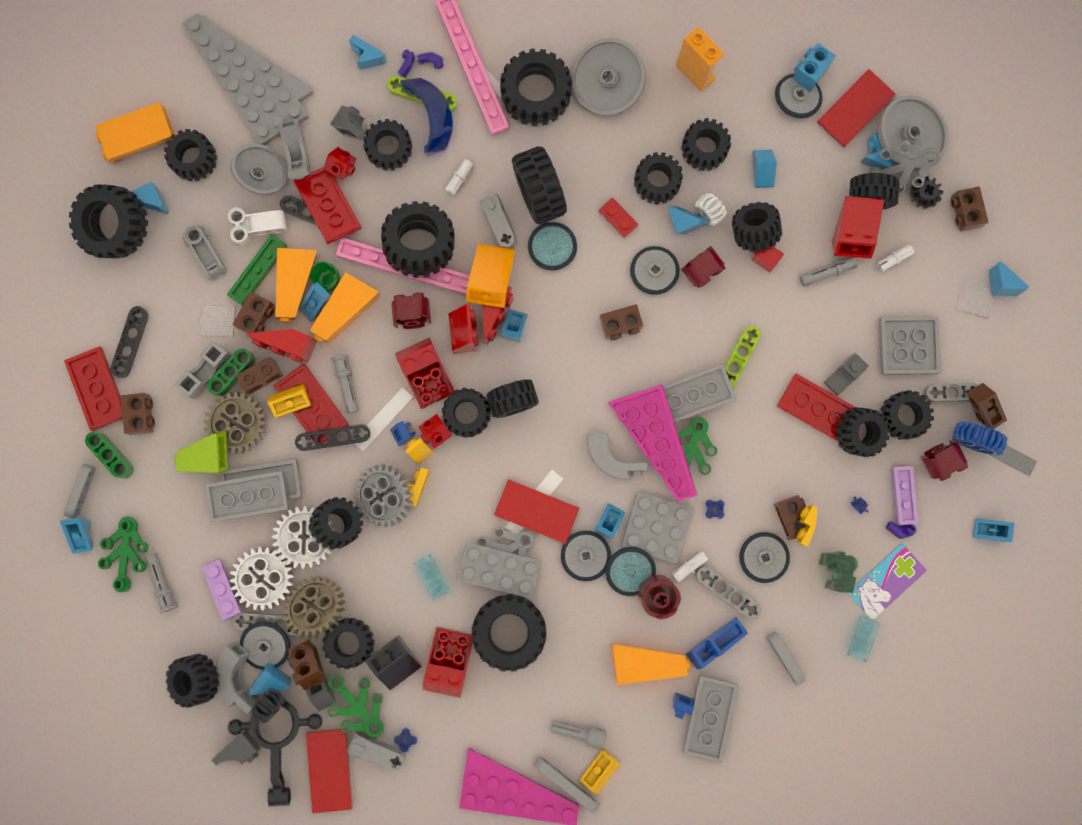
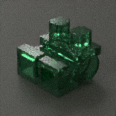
M841 551L821 553L819 564L827 566V571L833 572L832 580L826 581L825 588L841 593L853 594L856 582L853 572L858 567L856 558L851 555H845V552Z

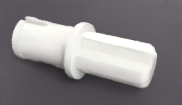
M467 159L463 160L457 171L453 172L454 176L445 188L449 194L455 195L461 184L466 182L465 178L474 164Z
M907 245L896 252L892 251L891 255L877 261L876 264L878 268L881 267L880 271L884 272L896 264L899 265L901 261L912 256L915 251L911 245Z
M700 552L688 562L685 560V563L673 571L672 575L680 583L692 572L694 574V570L705 563L708 557L704 552Z

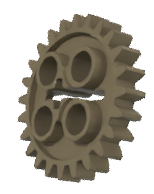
M236 391L234 397L230 392H227V398L220 395V402L213 400L215 407L208 406L211 413H205L209 420H205L204 423L209 424V427H206L204 431L210 432L208 436L223 431L226 432L227 453L231 450L232 454H236L238 450L243 454L244 448L251 451V444L258 446L256 439L263 440L260 433H266L262 429V426L268 425V423L262 421V419L267 417V415L261 414L264 408L258 407L259 401L253 402V396L247 398L246 393H242L241 397L240 393ZM235 405L236 412L231 415L230 407ZM222 413L248 428L250 432L248 433L241 427L235 426L233 422L222 417ZM248 415H251L252 422L247 425L245 419ZM224 421L226 423V427L223 431H221L219 429V425L221 422ZM238 431L242 433V437L239 441L235 439V435Z
M320 576L316 580L310 577L309 582L303 579L302 586L296 584L297 590H290L293 594L292 597L286 596L289 603L283 605L288 609L283 611V614L286 616L284 621L288 623L287 627L301 638L311 639L313 635L318 639L319 633L326 636L327 629L332 632L331 626L333 624L339 625L336 620L337 618H343L339 613L345 611V608L341 605L345 604L346 601L342 598L344 593L340 591L341 588L333 580L330 581L327 577L322 579ZM304 598L326 613V616H322L302 600Z

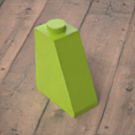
M226 432L212 434L175 452L174 463L176 465V472L219 473L228 470Z

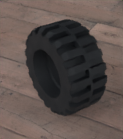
M535 48L529 49L528 53H525V51L519 52V57L513 56L510 59V64L507 63L505 65L504 73H501L500 78L501 99L503 104H505L506 111L512 113V118L515 120L521 119V123L527 125V122H530L532 126H537V123H542L544 126L548 125L549 120L554 122L558 119V115L564 114L566 107L570 103L572 77L570 76L568 66L564 67V61L561 58L557 60L555 53L550 52V54H547L545 49H540V52H536ZM542 75L553 83L554 91L544 100L531 101L519 93L518 86L527 76Z
M537 146L514 155L511 160L515 177L534 222L541 225L564 216L567 212L566 200L556 170L545 148Z
M96 184L83 190L84 193L80 192L76 196L77 201H73L71 205L73 208L72 212H69V218H71L69 228L73 231L71 235L74 240L78 241L76 244L80 249H84L85 253L97 258H124L136 252V247H141L144 242L142 238L147 235V231H145L146 226H148V220L145 218L147 212L146 209L142 208V201L136 199L137 195L134 192L128 191L124 187L106 184ZM108 204L115 209L118 216L117 231L110 239L103 235L99 225L100 214Z
M412 201V204L404 203L401 204V208H394L392 215L388 214L381 228L382 250L386 256V261L388 264H392L394 270H401L405 276L412 274L414 278H419V275L428 277L431 272L436 274L440 272V267L445 268L448 265V260H451L453 256L455 232L453 223L450 218H447V213L444 210L439 211L438 206H430L429 202L423 201V204H420L418 201ZM423 229L432 233L436 241L426 249L413 250L404 246L400 239L410 230Z
M513 594L501 595L489 600L478 611L472 624L471 638L474 649L483 662L489 664L493 669H500L499 671L505 672V670H510L514 672L534 663L542 653L546 642V624L540 610L530 600ZM505 614H513L520 617L525 622L528 630L525 643L514 651L501 650L494 644L491 638L492 624L498 617Z

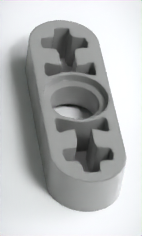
M932 384L924 389V395L926 400H930V402L969 401L967 394H963V391L970 390L971 388L974 389L978 384ZM950 387H953L957 390V396L955 398H951L948 395V389ZM933 388L935 392L943 391L942 394L936 395L934 397L933 395H930L929 392L932 391Z
M85 463L81 466L64 509L65 517L73 519L79 516L95 474L94 466Z
M774 632L767 636V640L795 685L798 686L805 682L803 674L778 634Z

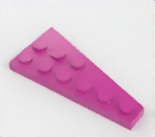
M661 384L608 402L617 413L621 422L627 427L630 435L645 456L649 458L655 470L661 475L677 501L698 496L663 385Z
M468 747L460 809L577 825L578 803L547 789L541 784L535 783L520 773Z

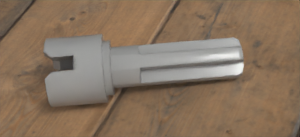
M553 721L551 732L586 741L589 747L603 749L607 730L591 727L588 730L558 721Z

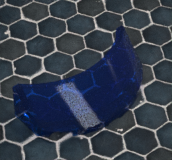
M425 79L400 80L406 94L412 93L418 100L421 99L429 117L430 132L427 145L424 146V153L427 156H431L445 151L453 133V115L447 99L435 85Z

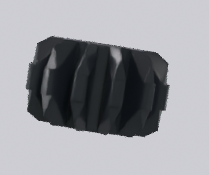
M926 176L922 187L916 188L912 184L911 188L913 190L909 192V195L914 196V198L911 199V202L917 201V207L923 205L924 209L929 208V206L931 208L935 207L936 202H940L942 199L940 195L944 191L939 189L942 183L936 184V178L930 181L929 176ZM920 179L916 180L917 183H922Z
M270 688L256 701L251 709V713L258 721L267 723L283 706L285 698L279 691Z

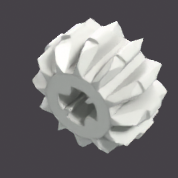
M712 193L702 195L695 204L696 211L701 217L709 220V225L715 226L719 224L727 214L722 201Z

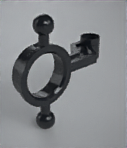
M287 701L283 703L282 707L290 713L293 724L291 732L282 741L269 742L265 740L259 730L260 721L253 714L250 722L233 719L227 726L229 733L232 735H238L243 730H250L252 738L258 745L270 749V781L273 788L268 789L267 799L269 807L288 806L291 803L290 787H285V779L282 772V748L289 745L295 739L300 726H308L310 729L315 730L320 728L323 723L322 717L317 713L309 715L308 718H299L295 707Z

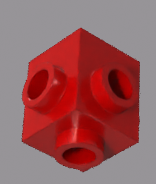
M337 147L328 154L323 169L333 174L334 177L344 180L355 172L356 166L354 165L357 158Z
M435 414L418 427L422 432L420 435L421 439L426 445L430 443L434 449L453 436L438 414Z

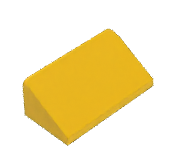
M304 384L271 395L267 399L274 418L311 406Z
M602 749L579 781L592 793L598 795L621 763Z

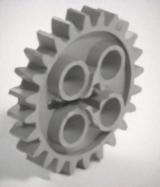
M375 465L372 468L366 469V473L360 474L362 479L356 481L360 486L354 487L358 491V494L354 495V497L359 500L355 505L361 506L358 512H364L363 519L369 517V524L375 522L376 527L380 525L382 528L391 527L395 523H401V519L407 517L405 513L411 511L407 506L413 504L409 500L410 497L414 496V494L409 493V490L413 487L406 485L409 479H403L405 473L398 474L399 468L392 470V465ZM394 487H396V490L383 496L385 492L391 491ZM394 495L397 498V503L394 501ZM382 497L381 500H377L375 503L371 504L373 500Z

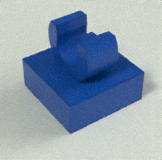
M402 421L390 429L398 446L405 444L416 434L415 431L409 433L407 429L411 422L404 424Z
M675 692L673 697L675 717L683 719L685 713L692 714L694 699Z

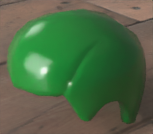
M321 261L311 268L309 278L313 284L318 282L327 292H330L339 284L340 274L334 265Z

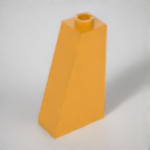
M277 248L275 319H279V322L289 323L291 319L295 320L316 256V250Z
M345 272L310 329V332L314 334L313 338L321 343L323 341L330 343L380 297V293Z
M611 643L617 685L688 676L687 670H690L689 658H685L684 654Z

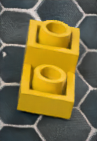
M415 438L407 444L408 449L405 450L419 465L433 453L421 438L418 440Z
M814 505L804 507L800 514V523L806 526L801 528L797 535V544L802 547H808L815 530L817 507Z

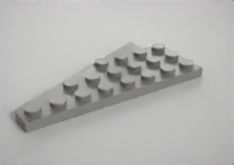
M196 14L182 23L259 144L266 145L280 136L279 122L298 118L300 124L309 118L300 102L314 94L310 87L201 15Z

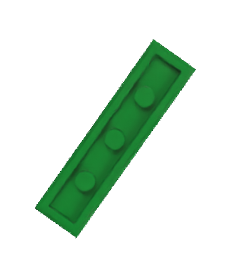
M271 234L227 293V296L243 305L250 291L255 292L277 262V248H287V244Z

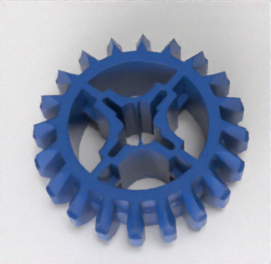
M964 421L957 423L952 438L957 440L961 446L995 456L1003 454L1008 440L1004 434L995 429Z

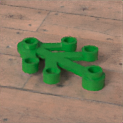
M697 417L690 422L689 428L678 432L680 440L692 435L690 442L682 446L684 453H686L688 466L690 467L694 455L699 465V472L702 475H707L711 472V466L705 462L697 446L699 437L706 448L705 453L707 456H715L717 448L712 445L706 433L708 431L707 421L704 418ZM697 423H700L702 425L701 430L696 429L695 426ZM710 447L715 451L712 455L708 453V448ZM703 466L708 467L709 470L707 473H704L702 471Z
M129 516L123 517L119 521L118 530L109 538L102 539L100 542L102 549L110 550L114 547V543L122 537L121 544L110 555L100 558L98 561L100 569H109L112 563L120 557L118 577L113 582V588L117 592H127L131 588V580L126 577L128 557L133 563L132 569L134 572H144L147 567L146 563L141 561L136 552H147L149 545L137 533V521ZM130 539L135 542V551L130 545ZM139 563L141 564V569H140V570L138 569V564H139Z
M340 675L331 676L328 680L330 689L338 690L352 708L331 705L327 711L328 715L331 717H336L337 715L358 716L364 723H351L349 720H344L340 724L341 730L343 732H349L350 730L365 731L366 735L371 738L379 737L384 731V724L379 719L380 704L383 701L381 694L375 693L371 697L373 708L370 717L366 712L367 690L370 687V681L366 678L359 681L358 703L344 686L343 677ZM334 679L340 680L339 686L333 685ZM361 681H367L368 686L362 688L360 686ZM374 696H380L381 700L379 703L373 702ZM332 707L337 708V713L335 715H332L330 713V709ZM348 722L350 728L344 730L342 727L343 723ZM372 724H376L378 726V730L373 732L371 731L370 726Z

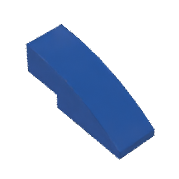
M736 617L693 647L686 655L697 670L703 669L716 657L721 656L740 641L748 632Z

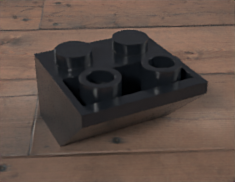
M400 635L365 660L374 675L389 690H392L422 667Z

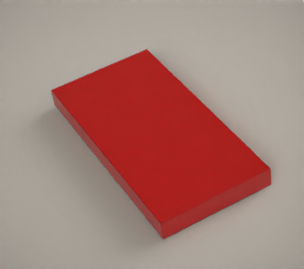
M868 69L817 123L841 146L845 147L896 93Z
M320 168L302 179L293 180L327 245L362 229L333 174Z
M99 346L64 360L90 431H95L123 420L121 396L103 348Z
M305 363L273 385L279 393L304 384L311 406L292 413L306 432L349 426V423ZM326 434L318 436V442L321 444L329 440ZM311 435L312 440L315 443V435Z
M795 373L776 407L836 440L835 436L838 435L835 432V428H838L837 421L842 419L840 416L846 414V410L853 409L855 406Z
M508 479L494 515L566 544L579 507Z
M341 729L307 732L306 741L312 814L352 810L347 733Z

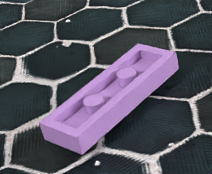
M913 466L892 467L897 525L919 524Z
M216 560L202 567L222 621L241 614L242 610L237 598L234 596V590H231L232 585L222 560Z

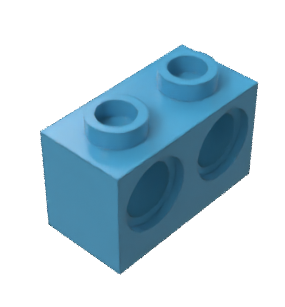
M819 43L813 49L810 47L803 56L806 59L804 62L801 60L794 68L796 73L792 78L810 91L836 57L835 54Z

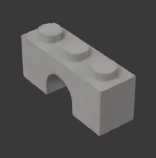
M211 341L200 354L202 358L199 364L191 371L187 370L174 384L189 398L196 399L207 387L208 381L232 356L214 341Z

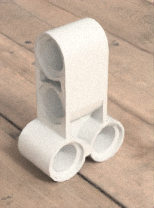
M234 207L228 212V219L234 226L230 231V237L240 247L247 246L251 241V237L287 231L285 213L282 210L245 214L241 208ZM242 215L240 221H234L235 216ZM239 233H245L243 239L237 240Z

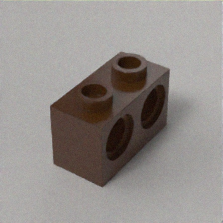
M980 186L958 190L951 196V206L955 209L956 213L955 223L959 227L960 232L980 228L989 223ZM963 197L968 199L969 204L963 201ZM967 215L973 218V222L968 220Z
M250 291L232 325L246 333L263 332L267 318H270L274 313V304ZM259 303H263V309L256 311V306ZM249 320L255 321L252 328H247Z
M637 304L600 314L599 317L605 339L610 338L611 341L622 338L621 335L629 333V335L640 333V329L643 328ZM633 317L636 320V324L628 325L626 318ZM615 322L618 329L612 331L608 328L607 324Z
M269 356L237 374L236 377L244 392L251 395L283 377V374L275 360Z
M981 383L966 393L978 421L984 426L995 429L1007 421L996 392L987 385Z
M146 393L121 395L124 434L153 433L155 419L151 413L153 408L152 397ZM141 400V407L136 409V401ZM142 419L143 425L138 428L137 421Z
M799 495L774 503L787 540L797 538L799 531L795 529L794 524L796 521L801 520L800 514L804 507H806L803 498H800ZM790 502L795 505L793 513L787 510V505Z
M310 640L288 649L290 656L288 663L294 670L292 678L296 685L299 684L306 690L326 680L318 650Z

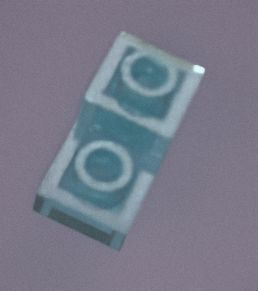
M431 554L413 563L432 600L450 592Z
M861 615L847 655L867 662L880 622Z

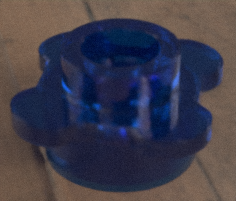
M854 496L851 505L861 515L865 511L868 513V503L862 497L858 499Z
M722 500L706 501L707 512L705 516L708 519L712 517L722 519L724 517L723 507L725 503Z
M404 728L399 736L394 737V743L401 748L402 752H408L409 748L417 743V738L411 735L408 728Z

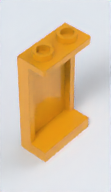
M697 27L684 38L676 66L702 92L715 80L716 77L712 72L715 64L724 56V53L700 27Z
M160 102L95 125L97 129L95 133L96 138L103 146V150H101L102 155L106 161L108 160L113 165L117 164L116 160L158 145L167 140L171 141V135L174 134L166 109Z
M483 244L477 245L467 284L466 302L505 307L506 293L512 266L514 265L515 249Z

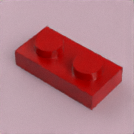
M613 197L599 209V213L623 238L638 226V223Z

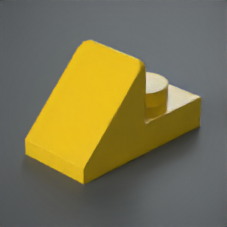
M422 467L420 471L417 470L413 479L416 482L415 485L406 484L413 487L409 490V493L414 494V496L410 497L409 500L416 507L430 473V470Z

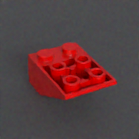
M845 196L832 238L834 256L872 259L877 244L884 199Z
M510 286L507 289L504 308L482 304L483 339L486 345H488L489 341L493 342L497 334L496 327L498 324H502L506 316L505 309L506 307L510 308L514 300V294H512V287Z
M465 304L448 313L453 354L475 352L476 346H479L477 331L474 328L477 327L474 309H470L469 304Z
M294 329L247 334L252 339L251 343L256 344V346L265 350L267 347H270L269 350L273 351V353L283 357L287 354V357L298 363H302V361L309 362L317 343L311 336Z
M430 337L395 353L397 361L421 409L448 397L450 393H454V388Z
M436 627L422 690L461 698L473 644L472 634Z

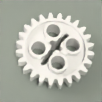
M306 506L303 507V511L296 507L295 513L289 509L288 517L283 514L281 515L283 522L276 521L279 528H273L277 535H273L272 539L277 540V542L273 543L272 546L279 548L275 551V554L282 553L280 561L286 558V565L288 566L293 562L294 569L298 564H301L302 570H304L305 564H308L309 568L312 569V563L315 562L319 566V559L326 561L324 554L331 555L332 553L328 549L330 546L324 548L322 547L323 543L318 544L315 542L317 540L316 536L313 538L312 532L309 531L308 527L312 524L309 520L313 516L314 507L310 511H307ZM303 521H306V537H309L305 542V555L301 554L302 539L298 538L302 536ZM293 523L298 524L300 530L296 533L289 530V526ZM290 543H297L299 550L291 552L288 549V545ZM316 543L319 546V550L314 553L310 552L308 545Z
M259 547L258 553L255 548H252L251 555L248 552H244L245 559L238 557L237 559L240 564H233L237 570L230 572V574L235 576L234 579L230 580V582L235 583L231 590L237 589L238 592L234 596L242 597L240 603L247 601V608L253 604L254 610H257L259 605L262 611L266 610L267 605L272 609L274 608L273 602L276 605H280L279 599H287L284 593H291L288 586H292L294 583L290 582L289 579L295 577V575L289 574V571L293 567L287 568V560L280 561L282 554L277 556L275 554L276 550L271 553V547H267L265 552L263 547ZM260 559L264 560L266 564L263 570H260L257 565ZM251 566L256 573L252 572L249 567ZM274 572H277L280 575V580L278 583H275L272 580V575ZM247 574L251 575L253 579L250 585L246 584L244 580ZM258 575H265L264 580L273 585L275 590L273 591L266 582H260L261 578ZM261 587L267 590V595L264 598L259 595Z

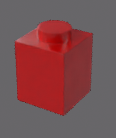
M772 246L768 250L752 252L755 255L752 261L769 273L784 255V253Z

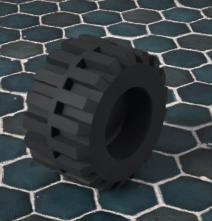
M704 118L703 122L699 119L696 121V124L692 123L689 129H687L682 141L681 151H684L683 157L687 158L686 162L688 164H693L692 167L694 169L700 167V171H704L705 168L709 171L713 167H719L720 163L724 162L730 151L731 135H727L729 131L727 127L722 128L723 123L717 124L715 119H712L711 122L709 118ZM701 137L710 138L714 141L716 150L710 153L703 152L697 147L696 140Z
M385 119V122L378 120L376 125L374 123L371 124V129L366 130V137L364 136L363 139L364 150L369 161L375 164V167H381L385 171L387 169L393 171L396 167L401 168L403 163L406 164L408 162V157L411 156L412 150L411 138L407 129L401 123L398 124L396 120L390 122L389 119ZM385 136L395 137L399 141L398 149L392 154L380 153L377 149V144L381 138Z
M185 129V132L179 130L177 131L178 135H171L172 140H167L166 142L168 147H164V152L166 153L164 158L171 170L184 180L186 178L191 182L193 179L200 181V177L207 178L206 174L208 172L211 174L213 172L211 168L216 167L214 160H217V155L212 143L204 134L194 129L193 131ZM199 148V156L192 163L182 162L183 155L188 149Z
M654 152L653 156L647 155L645 160L642 159L637 166L634 176V187H637L636 192L641 194L643 200L645 198L648 199V203L655 201V204H659L662 201L664 204L667 203L668 199L671 201L677 195L682 184L683 174H681L682 167H678V160L673 161L672 155L667 157L664 152L661 155H658V152ZM655 170L662 171L668 176L669 183L662 187L654 186L648 180L647 175Z
M884 173L857 175L850 179L849 196L884 199L883 210L889 209L898 204L899 179Z
M752 202L738 209L732 217V227L735 242L739 247H742L745 251L749 250V252H761L764 249H770L769 247L771 246L774 247L776 242L780 241V236H782L779 210L774 205H769L767 202Z
M529 379L499 386L486 394L494 418L511 416L531 409L539 403L533 382Z
M457 389L453 394L450 393L447 400L443 403V421L447 428L457 436L464 438L475 437V435L481 434L490 422L491 410L489 403L482 393L475 391V389ZM471 402L477 407L478 416L474 422L462 424L456 419L455 411L461 403Z
M907 390L896 393L884 401L885 405L881 406L880 410L883 411L884 420H887L889 423L887 428H890L891 437H898L899 440H909L920 437L927 432V429L931 428L932 424L930 421H934V416H931V413L934 412V409H930L929 405H931L930 400L925 401V395L920 396V392ZM902 404L908 405L914 411L915 420L911 426L904 425L898 417V411Z
M854 407L853 409L846 410V414L840 416L842 419L836 423L838 428H835V432L838 435L835 437L836 440L840 441L838 445L843 448V451L861 457L876 456V453L882 452V447H886L887 444L885 442L889 440L890 436L887 435L890 432V428H887L889 423L887 420H884L885 416L879 414V411ZM865 423L866 435L860 441L858 436L859 428Z
M334 497L319 505L312 512L313 516L309 520L312 523L309 526V530H313L311 535L313 538L315 536L317 538L315 542L318 544L323 543L322 547L327 548L330 546V549L334 550L336 548H343L359 537L358 534L362 531L360 527L363 525V521L360 520L363 516L362 513H358V506L354 507L352 505L354 502L351 500L346 502V498L343 497L341 499ZM329 514H336L342 519L344 523L343 533H337L330 528L328 524Z
M344 618L337 621L338 626L334 624L331 626L332 632L326 630V636L322 639L324 643L322 650L326 653L324 655L325 658L330 659L329 663L337 665V668L350 669L359 666L370 657L369 655L373 651L374 640L372 638L373 632H370V627L365 625L364 621L356 620V618ZM343 632H352L357 636L359 648L354 654L348 655L340 650L338 638Z
M194 654L178 658L169 665V671L166 672L167 691L170 693V698L174 699L175 704H179L182 708H190L209 702L215 697L214 694H217L219 673L216 672L217 667L213 665L211 659H208V656Z

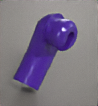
M408 49L402 53V58L405 61L397 72L405 78L411 70L415 59L413 51L410 52Z
M434 52L417 55L419 64L431 62L434 64L435 69H440L444 66L442 56Z
M890 521L885 527L899 539L911 537L916 533V527L913 524L897 526L894 522Z

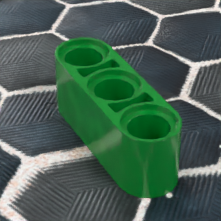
M242 348L235 351L208 381L207 388L209 392L217 396L226 395L238 382L236 375L253 366L255 363L254 355ZM248 354V360L241 363V356ZM234 368L235 374L232 377H228L229 369ZM221 382L222 388L216 392L215 385Z
M90 432L86 435V446L114 477L129 478L133 474L132 464L105 434ZM98 436L100 442L95 446L94 439ZM111 450L112 458L108 460L106 455ZM123 464L125 471L123 474H120L119 467Z

